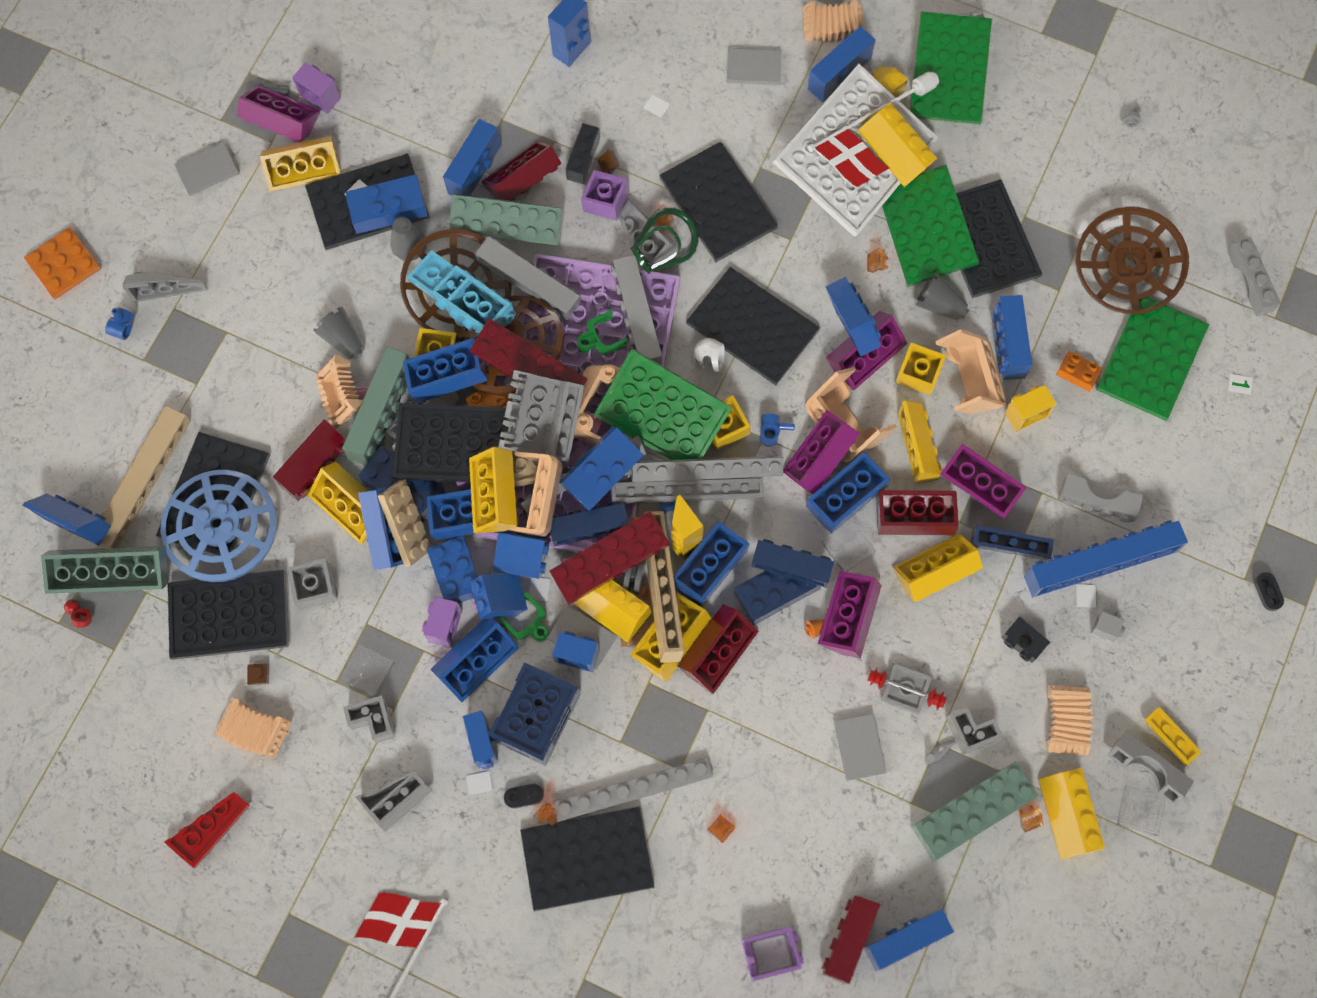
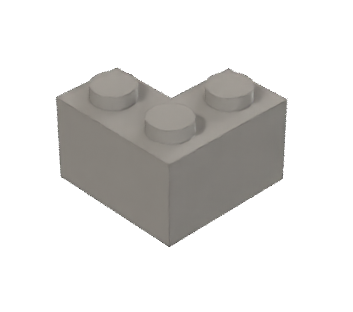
M382 695L343 707L347 725L352 730L369 725L372 740L376 743L395 738L387 702Z
M968 707L952 713L946 718L962 755L1003 738L995 718L976 726Z

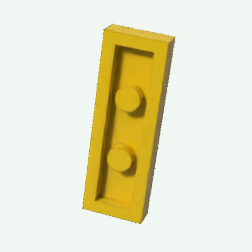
M1160 707L1156 708L1143 720L1185 766H1188L1202 753Z

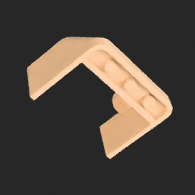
M960 329L935 341L936 345L946 348L948 360L957 363L966 396L962 398L961 405L954 407L955 411L971 415L999 409L1007 405L1006 395L993 351L985 337Z
M591 365L585 369L583 376L588 378L584 385L574 438L591 446L601 438V436L591 432L593 419L585 412L601 382L612 384L620 368L614 365Z
M855 367L835 372L806 402V410L815 424L824 412L828 410L860 433L855 443L852 444L842 459L844 462L852 461L863 452L866 453L879 445L897 428L896 424L882 429L870 427L864 430L847 407L845 401L850 395V389L845 380L856 370Z
M515 452V456L539 461L527 527H513L508 530L530 535L546 536L551 530L562 472L561 461L547 454Z

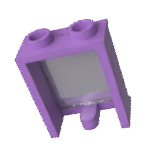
M791 927L741 940L751 981L802 969L801 964H804V959L801 951L798 952L796 943H799L796 931H792Z

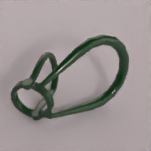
M665 207L653 213L630 249L643 269L649 274L653 270L688 261L697 250L699 243L698 230L694 221L685 212L677 208ZM664 215H675L681 218L691 232L692 241L689 250L677 258L675 257L680 252L681 240L671 227L658 226L647 234L654 223ZM657 230H668L677 240V250L667 259L651 267L649 261L638 247Z

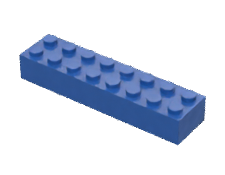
M1168 520L1161 523L1160 527L1154 528L1149 526L1137 534L1130 532L1125 534L1124 538L1118 540L1117 537L1106 540V543L1102 545L1095 543L1089 545L1083 551L1075 549L1069 552L1067 556L1062 557L1060 554L1050 558L1051 561L1044 563L1041 560L1033 563L1032 567L1024 575L1032 598L1177 553L1188 543L1180 521L1172 522Z

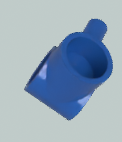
M113 308L111 313L114 317L107 321L105 332L110 336L126 340L130 336L131 324L135 315L123 308Z
M761 415L760 441L767 447L774 446L778 442L780 430H795L794 423H781L779 415ZM772 432L775 436L769 438L765 433Z

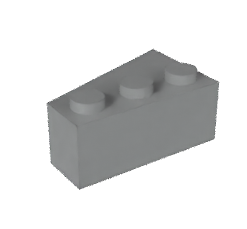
M411 771L391 780L390 783L384 786L373 788L372 791L363 795L360 794L355 798L378 826L386 832L432 790L415 771Z

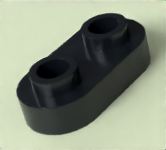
M1268 572L1258 575L1255 578L1254 585L1264 608L1269 611H1277L1283 606L1284 597L1276 578ZM1265 581L1267 586H1263L1261 582ZM1269 599L1274 601V605L1270 604Z
M537 784L513 787L504 794L505 804L512 809L537 805L544 798V791ZM533 790L537 791V796L530 797V792ZM512 794L517 795L516 801L510 800Z

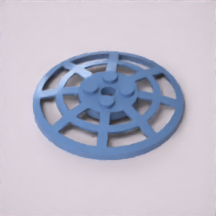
M232 470L204 472L185 482L169 499L161 520L162 544L165 546L166 554L170 560L190 577L207 582L233 580L253 570L264 560L270 551L277 532L276 508L268 492L255 479ZM226 474L239 477L240 479L234 487L224 484L211 485L209 476ZM200 479L202 480L203 488L194 492L185 502L176 499L188 486ZM247 482L259 490L266 501V505L255 507L251 499L241 491ZM226 490L230 491V493L223 501L214 500L212 491ZM201 494L205 495L206 503L199 507V509L190 506L191 502ZM237 495L245 501L248 509L237 511L231 505ZM171 506L180 509L176 520L177 532L166 537V520ZM185 512L194 516L193 526L182 530V520ZM269 512V531L265 542H262L254 537L258 523L257 514ZM251 516V526L247 534L240 530L241 518ZM215 519H221L222 523L219 527H212V522ZM195 533L201 540L197 549L193 550L184 537ZM235 537L242 539L243 543L229 553L226 544L230 543ZM179 540L182 547L193 556L188 567L175 557L169 544ZM250 544L260 549L250 562L239 569H234L231 559L241 554ZM207 545L218 546L221 555L207 556L203 555ZM200 560L210 563L223 562L227 573L210 575L199 573L195 570Z

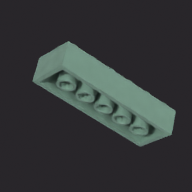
M453 194L449 229L467 230L480 236L558 246L561 244L564 207Z
M386 347L342 447L350 461L366 466L379 446L383 445L385 441L384 434L392 424L394 412H397L401 395H404L407 389L403 364L404 360L410 359L407 353Z
M165 546L49 550L41 555L45 594L163 589L167 582H169Z
M1016 761L918 821L911 828L934 862L1033 801L1039 795Z

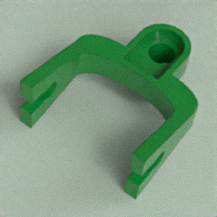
M612 309L587 322V333L580 335L577 342L581 353H588L590 349L596 348L600 354L606 355L627 348V338L610 346H605L595 332V325L612 320Z
M525 592L523 594L525 599L538 610L535 620L527 628L519 632L515 631L502 617L499 619V623L518 640L525 639L530 635L537 642H544L548 637V630L541 623L545 618V610ZM539 630L544 631V635L539 636L537 632Z

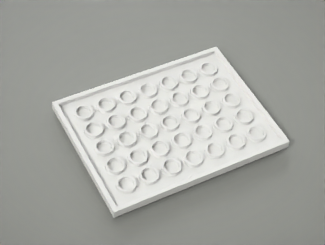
M860 64L854 68L773 161L779 169L854 237L860 233L899 186L900 181L888 169L855 188L845 181L816 151L809 152L807 146L810 144L814 145L895 99ZM900 101L893 104L894 107L930 148L938 137ZM874 115L848 129L862 140L871 152L885 164L857 131Z

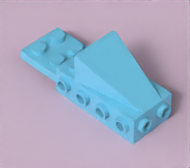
M432 250L407 276L411 283L436 300L435 304L441 310L446 309L449 311V315L454 318L456 324L469 330L474 329L477 335L480 334L489 318L505 327L513 321L516 315L513 309L514 305L508 299H503L494 289L486 287L481 280L475 279L467 270H462L457 265L453 266Z

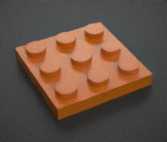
M70 227L23 257L54 300L101 270Z

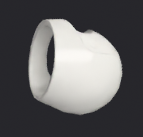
M712 338L700 340L693 350L695 362L702 368H705L708 363L712 362L714 372H721L725 354L724 344Z

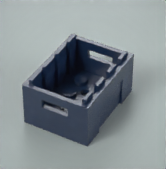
M524 662L515 680L516 684L488 736L493 742L546 766L581 694L579 687ZM537 699L542 700V705L539 707L535 706ZM529 717L533 719L531 725L526 724V719Z

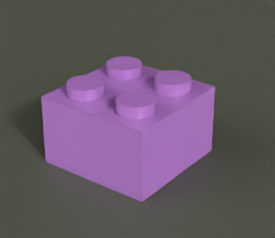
M305 62L292 77L300 97L327 114L341 99L338 88L335 85V79L329 74L325 75L315 65L311 66Z
M594 170L581 197L583 212L618 220L630 192L628 179Z
M434 597L433 602H430L428 606V620H425L422 626L423 635L429 643L452 648L462 610L457 602Z

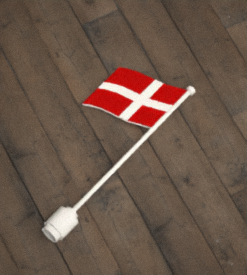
M926 72L912 81L911 90L890 102L894 104L913 92L919 96L930 92L939 84L937 74ZM890 102L814 145H808L809 152L816 151L845 181L855 188L887 171L890 168L883 164L864 142L848 129L878 113Z
M378 893L354 938H367L393 946L416 948L390 998H394L442 909L449 903L448 901L441 898L440 903L425 902L393 893Z

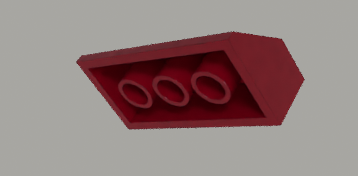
M537 140L481 182L495 199L515 201L518 195L526 193L530 189L529 187L541 182L548 173L555 172L562 163L551 145Z
M324 419L274 474L273 478L284 491L299 501L309 493V489L312 487L320 469L334 463L339 455L341 456L345 453L342 449L345 438Z
M879 490L877 512L878 535H956L959 527L957 491Z
M722 604L677 667L690 679L714 694L759 631L737 609Z
M856 895L852 899H848L844 908L847 911L845 919L841 918L837 926V930H840L837 938L833 937L829 946L832 952L829 958L825 957L821 967L824 970L823 975L845 985L850 984L881 904Z

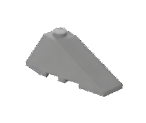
M628 201L621 210L619 220L624 232L629 237V244L632 247L649 218ZM654 223V225H653V226L651 227V229L647 232V234H648L652 229H654V228H656V227H658V226ZM660 229L654 232L638 248L652 267L654 264L673 255L678 245Z
M135 272L127 275L122 284L123 289L134 303L207 291L206 285L200 279L148 272Z

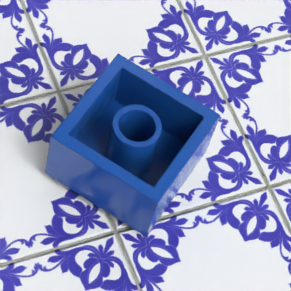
M565 631L564 634L559 632L552 656L555 663L593 673L600 649L594 638L584 636L582 639L576 637L575 633Z

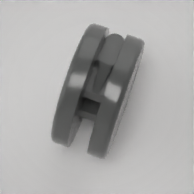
M646 560L626 571L623 584L624 589L629 591L631 584H633L634 594H640L645 575Z

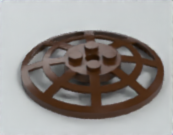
M1126 206L1107 211L1088 225L1077 245L1076 269L1081 284L1087 293L1105 308L1123 314H1144L1168 304L1181 290L1188 275L1189 253L1182 234L1169 219L1150 209ZM1119 215L1123 216V226L1114 228L1104 235L1095 228L1109 218ZM1130 215L1144 216L1158 222L1160 225L1152 233L1142 227L1131 226ZM1165 229L1175 239L1181 255L1169 257L1165 245L1158 238ZM1131 232L1142 234L1148 238L1143 244L1131 241ZM1123 233L1124 242L1116 246L1107 240L1113 235ZM1091 234L1098 241L1093 249L1091 261H1081L1082 247L1088 235ZM1155 243L1160 249L1163 258H1153L1148 248ZM1101 246L1110 252L1107 261H1097V255ZM1132 259L1135 262V266H1127L1126 260ZM1182 262L1180 278L1176 287L1172 290L1164 285L1169 274L1170 264ZM1163 265V272L1158 281L1150 273L1153 266ZM1081 268L1092 269L1096 281L1102 287L1097 294L1087 285ZM1098 269H1108L1112 278L1107 284L1100 277ZM1145 281L1153 286L1150 290L1137 294L1136 284ZM1118 282L1128 285L1129 295L1114 291L1112 288ZM1158 290L1167 295L1158 304L1140 309L1139 299L1149 297ZM1109 293L1117 298L1130 300L1132 310L1115 307L1102 299Z
M449 229L428 235L412 248L403 263L400 275V290L407 311L421 327L435 330L426 324L433 316L442 322L454 324V333H457L458 336L462 326L456 324L454 318L438 314L437 311L440 308L435 303L430 307L425 300L423 291L413 283L406 282L407 270L413 257L417 254L423 260L427 256L422 250L425 245L434 240L449 237L450 248L437 251L436 254L439 256L450 254V264L453 266L457 265L462 270H467L475 279L477 278L474 272L481 266L488 282L483 283L489 289L505 288L504 297L511 296L512 283L506 279L494 281L490 269L477 261L475 253L457 248V237L468 238L480 244H483L486 238L467 230ZM457 254L467 256L473 259L474 262L469 267L458 264ZM406 290H417L419 300L426 309V312L420 318L410 306Z
M522 295L503 297V299H508L509 301H520L517 306L513 307L516 313L513 321L507 324L505 328L559 360L564 347V331L555 311L548 304L534 297ZM528 302L537 303L544 307L550 315L539 318L534 312L525 308ZM521 313H524L534 321L523 325L518 319ZM553 321L557 332L555 347L544 344L545 330L543 324ZM462 327L456 343L462 342L463 338H477L478 335L475 333V330L467 331L466 327ZM538 327V341L530 340L528 331ZM486 365V372L489 374L487 385L483 383L472 385L473 388L490 395H509V393H516L517 388L511 385L494 386L496 376L506 374L493 366L488 367Z

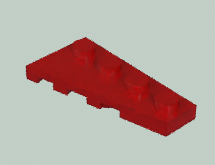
M233 792L213 806L207 813L196 818L193 823L178 831L179 833L164 841V843L195 869L250 807V804L236 792Z

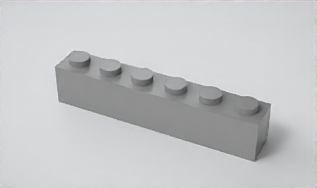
M488 236L475 253L478 262L531 297L545 302L566 320L569 319L580 304V296L576 290L568 289L562 281L557 278L553 279L544 269L536 268L529 259L521 258L515 250L507 249L496 238L492 239Z
M632 255L613 260L614 267H611V273L613 278H617L618 284H615L617 295L621 294L622 300L619 301L621 311L626 312L627 317H624L626 329L630 328L631 334L628 335L630 345H634L637 352L660 364L662 363V354L636 258Z

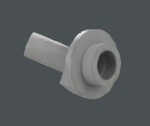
M1136 106L1130 110L1128 115L1123 118V124L1128 127L1137 126L1141 122L1139 113L1141 112V107Z

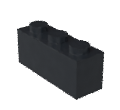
M582 123L565 169L567 180L580 184L585 183L600 141L599 127Z

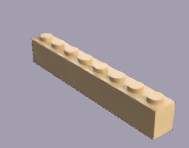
M167 406L159 413L155 426L149 430L148 438L140 446L136 459L130 463L129 471L121 479L120 487L112 495L108 508L101 514V516L106 518L105 522L111 528L100 546L104 548L120 547L191 422L185 414Z
M651 511L667 537L664 511ZM668 546L646 559L660 663L680 662L684 653Z

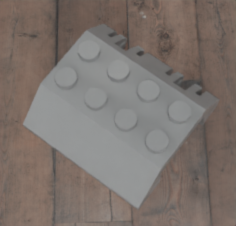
M514 370L512 378L517 381H512L511 386L517 388L516 394L509 393L508 398L513 400L507 401L504 417L509 419L508 421L504 420L503 425L509 428L508 432H501L500 437H505V439L499 440L498 448L525 453L547 454L556 457L558 460L569 462L584 385Z

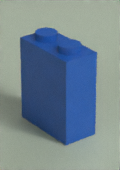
M507 530L500 531L497 538L493 571L539 579L542 574H545L547 563L544 562V557L548 555L550 546L547 543V538Z
M483 574L470 581L480 619L516 617L528 610L519 575Z
M478 711L462 716L474 763L478 768H482V770L493 768L494 764L498 763L493 741L488 736L490 729L483 711Z

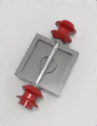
M895 663L889 678L887 677L886 670L880 673L876 667L875 671H870L867 681H870V686L875 683L878 685V689L882 688L885 683L886 688L881 702L917 715L921 712L924 700H927L928 707L935 705L938 711L939 707H944L947 699L944 696V692L937 694L936 689H933L930 693L927 692L932 679L931 676Z

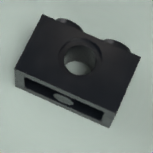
M1020 616L1001 637L1007 647L1014 648L1019 652V656L1024 661H1030L1031 663L1038 658L1050 643L1048 639ZM1025 637L1028 639L1029 645H1023L1020 638Z

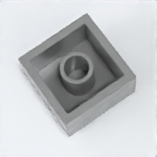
M326 558L287 568L294 605L299 610L337 601L331 566Z

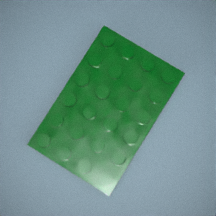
M921 11L913 80L926 72H934L939 78V84L935 89L923 96L912 93L910 112L917 118L981 125L992 18Z
M947 164L920 173L905 187L900 183L882 205L907 287L931 280V276L934 273L941 277L979 264Z
M1148 297L1138 300L1140 309H1145L1159 303ZM1167 305L1149 313L1130 314L1096 390L1167 421L1209 324Z
M631 349L594 416L613 427H617L621 432L632 438L639 436L642 444L670 460L702 459L731 411L732 406L636 350Z

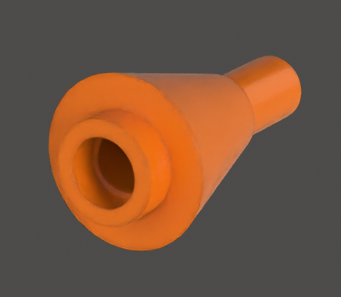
M825 618L806 621V626H804L806 634L813 639L818 637Z

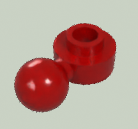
M74 599L65 602L64 610L67 614L71 615V621L75 627L83 628L91 624L92 616L88 609L80 608L79 602Z

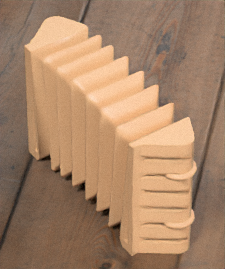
M852 0L849 5L845 2L844 6L841 3L840 6L835 4L832 7L830 4L827 7L824 4L822 7L821 3H819L817 7L814 1H810V3L803 7L805 40L812 42L816 38L818 42L822 38L823 42L828 39L831 43L833 38L836 42L841 38L844 41L859 26L865 29L862 4L857 0Z
M336 354L329 360L325 367L316 375L315 380L316 383H320L317 388H321L319 394L323 395L320 400L325 401L322 405L326 407L324 412H329L327 417H331L328 422L335 429L344 424L360 408L363 400L357 399L359 395H355L357 391H354L355 386H351L354 381L350 380L352 378L349 375L351 371H347L351 365L350 361L339 354Z
M1061 685L1048 686L1047 698L1052 701L1049 706L1053 707L1050 709L1053 712L1050 717L1054 719L1050 724L1054 726L1050 728L1052 732L1048 734L1052 738L1047 740V752L1089 755L1091 744L1087 741L1092 739L1089 734L1094 732L1090 729L1094 725L1090 722L1094 716L1089 713L1094 709L1088 707L1093 703L1088 700L1092 696L1089 688Z
M231 698L214 734L224 738L227 742L230 741L231 745H236V747L242 748L246 752L250 751L253 754L256 752L260 756L263 754L275 760L292 722L279 716L275 718L272 715H264L255 709L253 710L240 700Z

